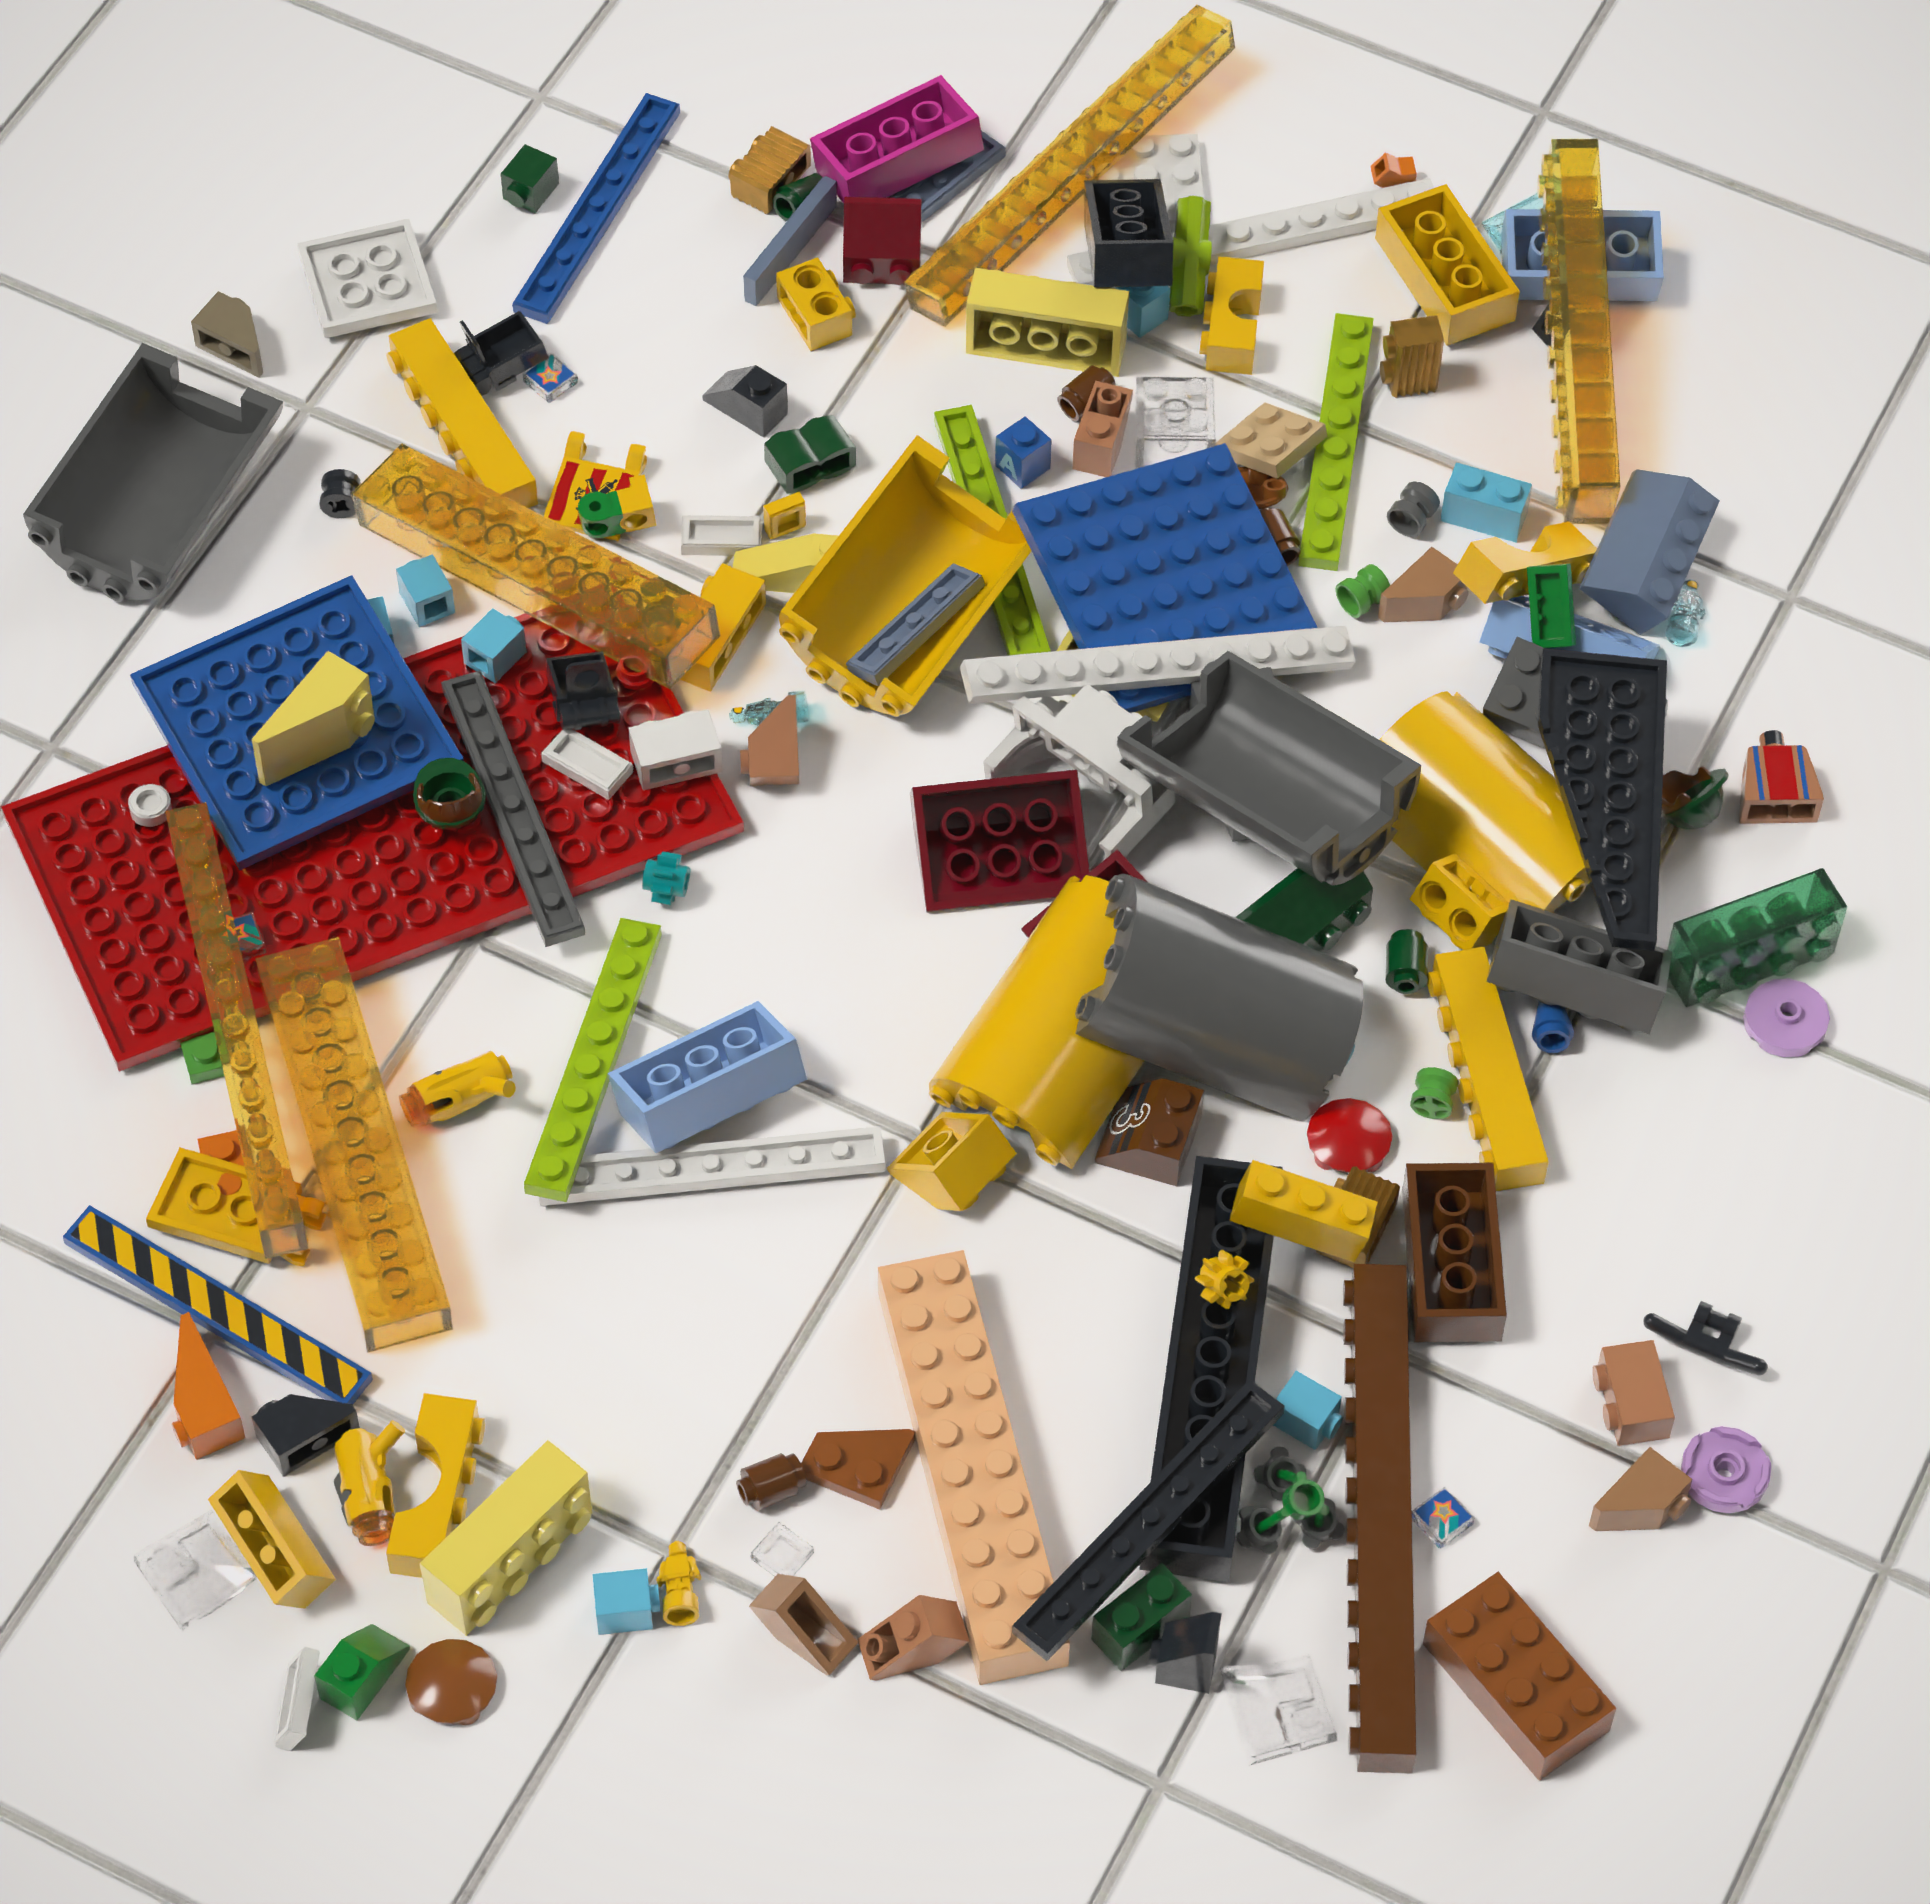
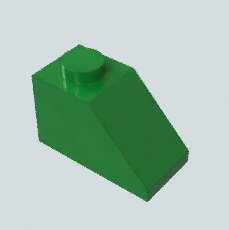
M370 1624L341 1639L314 1675L319 1699L358 1721L409 1652L410 1645L374 1624Z

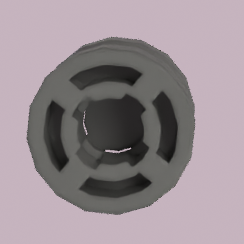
M1409 482L1400 493V500L1395 501L1387 511L1388 523L1394 530L1404 536L1417 537L1427 524L1426 518H1431L1440 507L1439 496L1431 487L1422 482Z

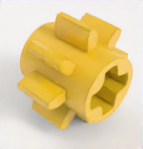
M1224 1250L1219 1251L1218 1257L1203 1259L1204 1264L1200 1275L1195 1277L1196 1281L1206 1287L1200 1295L1202 1298L1210 1303L1217 1301L1225 1309L1230 1308L1231 1302L1240 1299L1245 1301L1247 1299L1246 1293L1248 1292L1249 1284L1254 1282V1278L1244 1272L1249 1264L1248 1261L1238 1255L1233 1258L1231 1254Z

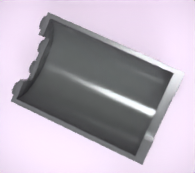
M142 343L23 513L24 521L29 530V539L39 546L58 566L65 570L67 577L79 586L88 585L103 592L107 597L117 602H121L123 599L148 600L158 596L165 589L280 417L283 410V401L247 387L240 398L241 407L180 382L178 358Z
M1230 651L1225 652L1215 661L1209 662L1201 671V702L1189 712L1181 714L1175 723L1161 734L1152 737V719L1145 715L1132 726L1126 727L1117 737V747L1122 758L1129 765L1321 883L1325 881L1330 885L1345 883L1359 875L1388 846L1398 831L1392 825L1398 820L1400 810L1409 811L1419 784L1422 766Z
M1128 874L1114 876L1110 880L1105 893V898L1109 901L1105 916L1115 917L1114 928L1117 929L1114 944L1110 946L1104 959V968L1107 969L1104 984L1084 994L1077 1005L1075 1016L1079 1021L1075 1034L1296 1120L1304 1121L1313 1115L1330 1095L1329 1090L1324 1089L1328 1081L1333 1079L1334 1074L1341 1076L1356 1040L1364 997L1363 981L1354 976L1358 972L1357 967Z

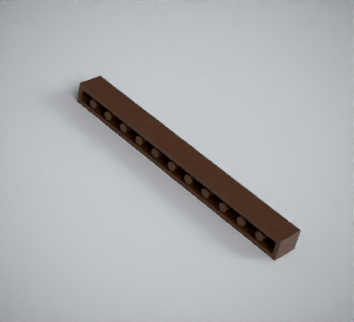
M1354 1263L1351 1280L1343 1281V1306L1351 1307V1319H1344L1343 1345H1351V1358L1344 1359V1384L1352 1385V1397H1345L1344 1424H1352L1353 1436L1345 1438V1464H1353V1477H1346L1345 1504H1353L1354 1518L1346 1519V1545H1354V1559H1347L1346 1586H1355V1600L1347 1601V1628H1355V1642H1348L1347 1669L1356 1670V1684L1348 1685V1712H1356V1727H1349L1348 1754L1357 1755V1772L1413 1774L1417 1752L1407 1265Z

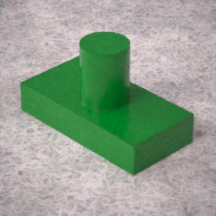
M1571 563L1528 566L1527 577L1532 643L1543 648L1576 645Z

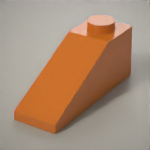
M187 1312L180 1315L173 1403L178 1420L171 1423V1426L181 1448L189 1445L197 1460L246 1437L242 1420L190 1313Z

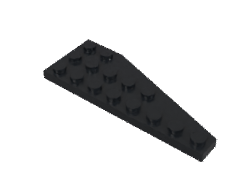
M1543 648L1540 670L1538 729L1611 946L1655 951L1658 923L1667 660Z

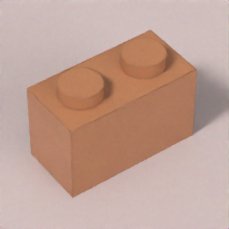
M1654 1340L1602 1347L1598 1365H1593L1592 1367L1593 1382L1597 1392L1603 1391L1606 1404L1603 1405L1604 1423L1608 1431H1614L1617 1446L1670 1438L1675 1415Z

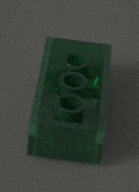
M1820 868L1674 922L1667 950L1672 951L1668 979L1687 1008L1698 1003H1711L1722 994L1735 989H1749L1758 981L1770 976L1786 975L1797 966L1810 961L1821 962L1835 953L1848 906L1825 869Z

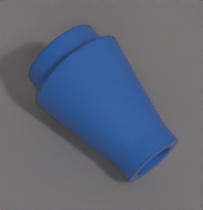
M1538 1000L1531 1036L1540 1050L1547 1053H1558L1565 1050L1574 1037V1030L1565 1007L1547 1005Z

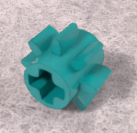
M662 851L661 855L658 854L657 860H647L643 874L642 889L653 892L651 902L671 905L672 902H675L676 896H686L691 869L689 866L680 865L682 855Z

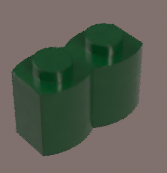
M834 415L815 417L806 422L800 429L780 431L771 436L764 443V462L787 494L796 493L808 489L821 479L835 478L856 466V446Z

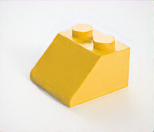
M941 1112L886 1169L890 1175L936 1209L963 1211L971 1207L978 1200V1193L989 1182L998 1179L1006 1171V1164L1017 1153L989 1114Z

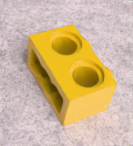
M818 257L776 273L777 299L810 351L853 335L852 319L856 317L854 305L848 296L843 297L839 291L835 274L831 269L826 270Z
M1452 854L1432 862L1409 899L1420 909L1426 919L1440 927L1450 937L1452 943L1463 950L1486 947L1492 944L1500 930L1509 905L1506 899L1457 854Z

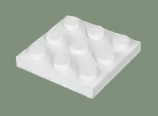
M1198 133L1085 137L1087 180L1161 179L1171 230H1175L1178 198L1188 196L1204 198Z
M409 218L297 243L298 254L324 338L438 313L437 302Z

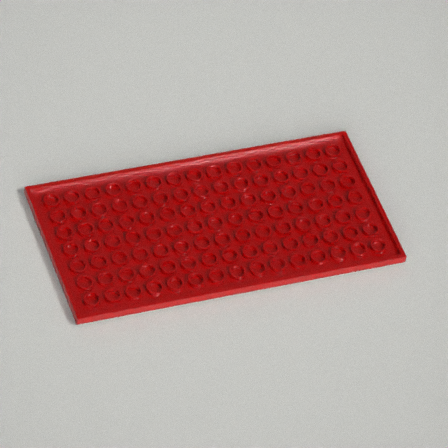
M612 581L514 617L524 627L527 652L496 683L484 676L483 678L572 897L643 871L647 860H657L658 854L661 855L662 851L685 855L744 832V822L717 773L647 790L642 789L630 751L629 727L640 725L646 721H659L676 717L684 712ZM464 636L403 659L464 758V761L473 768L442 691L441 684L443 681L476 672L464 664L461 639ZM601 651L604 653L614 689H617L620 723L608 724L607 727H601L600 725L582 727L581 730L575 731L633 764V773L609 800L542 762L541 753L562 731L560 721L557 722L552 707V701L554 700L547 680V658ZM642 651L654 660L657 666V677L651 685L643 689L633 690L625 688L619 683L616 668L620 659L626 653ZM167 745L1 806L5 821L119 1072L180 1049V1043L220 1030L222 1032L531 914L487 800H485L484 809L475 821L458 831L435 829L431 824L422 820L415 809L413 790L240 871ZM147 784L163 787L168 792L172 805L169 818L162 824L153 827H146L136 823L131 817L128 805L131 793L138 787ZM251 914L260 937L245 933L252 938L261 940L262 944L257 945L240 938L236 946L245 950L226 956L215 926ZM232 929V933L229 936H234L236 939L242 934L240 929Z

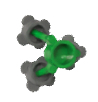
M1274 1447L1270 1452V1458L1263 1465H1258L1253 1473L1257 1483H1264L1271 1490L1272 1497L1282 1501L1283 1508L1274 1512L1268 1508H1258L1255 1510L1252 1505L1242 1507L1239 1510L1241 1531L1237 1533L1236 1538L1239 1545L1243 1548H1249L1250 1546L1260 1548L1265 1554L1275 1552L1278 1548L1276 1540L1282 1531L1281 1521L1288 1516L1292 1517L1293 1521L1300 1525L1303 1532L1302 1542L1304 1546L1310 1549L1318 1548L1321 1542L1329 1539L1340 1540L1345 1533V1526L1338 1522L1334 1501L1325 1498L1322 1488L1316 1482L1307 1479L1305 1466L1290 1458L1289 1452L1285 1447Z

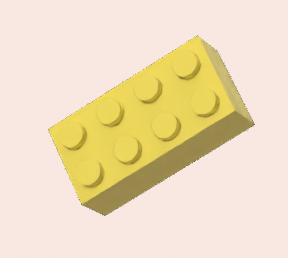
M975 268L966 303V354L1082 372L1093 365L1098 368L1103 367L1112 376L1119 377L1127 339L1129 291L1118 290L1112 287L1094 288L1092 285L1079 284L1072 281L1066 282L1032 275L1027 276L1001 272L999 270Z
M547 1440L420 1562L427 1604L465 1636L476 1626L483 1627L494 1616L497 1606L508 1595L514 1596L521 1591L528 1581V1575L540 1564H548L558 1553L560 1544L571 1533L575 1535L581 1532L589 1523L592 1506L588 1472Z

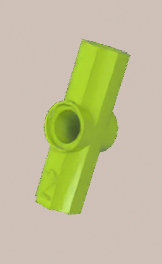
M1200 196L1178 198L1176 206L1175 234L1172 237L1173 283L1170 286L1169 311L1174 312L1177 316L1191 317L1201 315L1204 308L1205 280L1209 273L1212 254V242L1208 241L1211 202Z

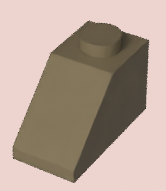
M217 291L191 321L195 347L260 378L263 374V367L250 306L240 298H232Z

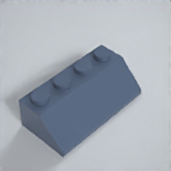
M1640 469L1634 470L1630 475L1579 589L1639 635L1668 619L1720 500L1690 477Z

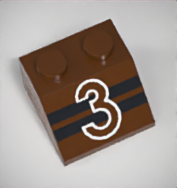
M1165 1078L1127 1087L1113 1107L1094 1163L1177 1187L1202 1117L1204 1089Z

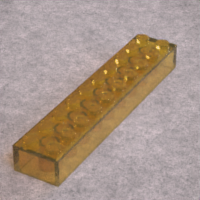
M1551 139L1549 153L1542 154L1541 174H1538L1537 195L1538 198H1543V208H1540L1539 229L1540 232H1545V242H1542L1541 263L1542 266H1547V276H1544L1543 297L1544 300H1549V311H1546L1545 331L1546 334H1551V345H1548L1547 366L1548 369H1553L1554 379L1550 380L1549 400L1550 404H1556V415H1552L1551 420L1552 439H1558V450H1554L1553 469L1554 474H1560V485L1556 486L1555 503L1556 509H1563V522L1569 521L1572 524H1609L1616 507L1621 485L1598 139Z
M403 443L351 493L359 526L420 558L433 554L440 568L594 650L598 652L603 651L604 655L617 662L622 659L625 666L636 672L644 671L646 677L670 690L720 637L715 605Z
M339 937L255 958L260 986L322 1199L325 1202L326 1213L367 1353L453 1330L448 1297Z

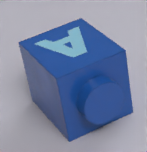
M1024 416L996 436L995 466L1022 489L1051 469L1052 439Z

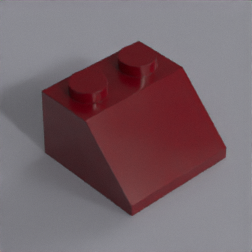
M844 197L843 283L920 285L922 199Z

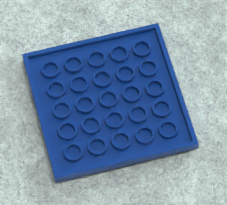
M1226 443L1016 503L1012 510L1079 649L1318 628ZM1191 684L1106 692L1116 699L1120 707L1132 713L1189 696Z
M353 575L130 674L133 687L239 871L413 791L418 772L431 761L439 758H455L464 761V758ZM329 651L368 674L375 717L374 724L368 734L364 737L359 736L350 748L271 785L264 786L259 783L252 738L325 653Z

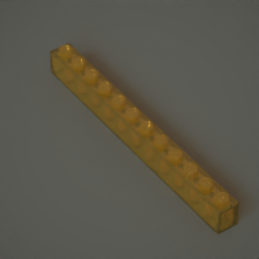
M1197 4L1185 16H1182L1162 38L1158 39L1138 61L1132 63L1118 80L1109 85L1098 99L1089 107H1086L1081 115L1066 129L1062 130L1019 174L1012 177L999 193L988 200L983 208L967 223H964L919 269L911 273L904 282L910 309L946 327L966 308L975 268L1003 272L1084 194V180H1099L1236 48L1232 21Z
M207 802L167 810L165 814L265 1259L306 1250L309 1248Z

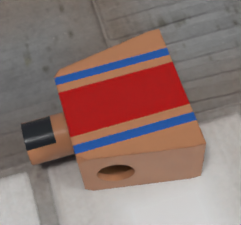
M1778 730L1763 732L1759 736L1760 746H1751L1747 749L1742 771L1739 824L1817 823L1824 797L1807 748L1802 745H1785L1784 735Z

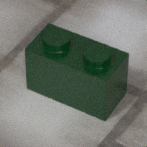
M1160 1563L1093 1616L1091 1640L1122 1672L1151 1649L1153 1638L1162 1639L1166 1622L1190 1617L1192 1593L1163 1563Z

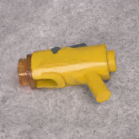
M488 1051L463 1063L453 1065L442 1071H436L412 1083L411 1086L406 1088V1093L399 1095L398 1099L411 1127L419 1124L425 1127L432 1122L445 1121L457 1116L494 1095L510 1098L514 1095L516 1086L513 1081L509 1080L513 1078L506 1058L503 1055L497 1057L493 1051Z
M394 1420L390 1421L378 1437L365 1429L356 1428L346 1431L335 1443L334 1449L339 1473L333 1481L342 1505L341 1510L346 1524L352 1529L353 1535L358 1537L359 1543L364 1546H377L388 1542L395 1517L393 1487L385 1471L386 1454L405 1433V1429Z

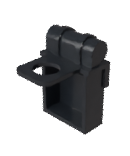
M521 311L512 314L475 336L463 320L459 321L466 337L467 345L455 351L454 354L481 396L486 395L490 391L491 384L496 391H499L517 381V375L549 358L542 340Z
M603 651L547 658V680L554 700L552 701V707L557 722L560 721L562 730H581L582 727L598 725L607 727L608 724L620 723L617 689H614Z

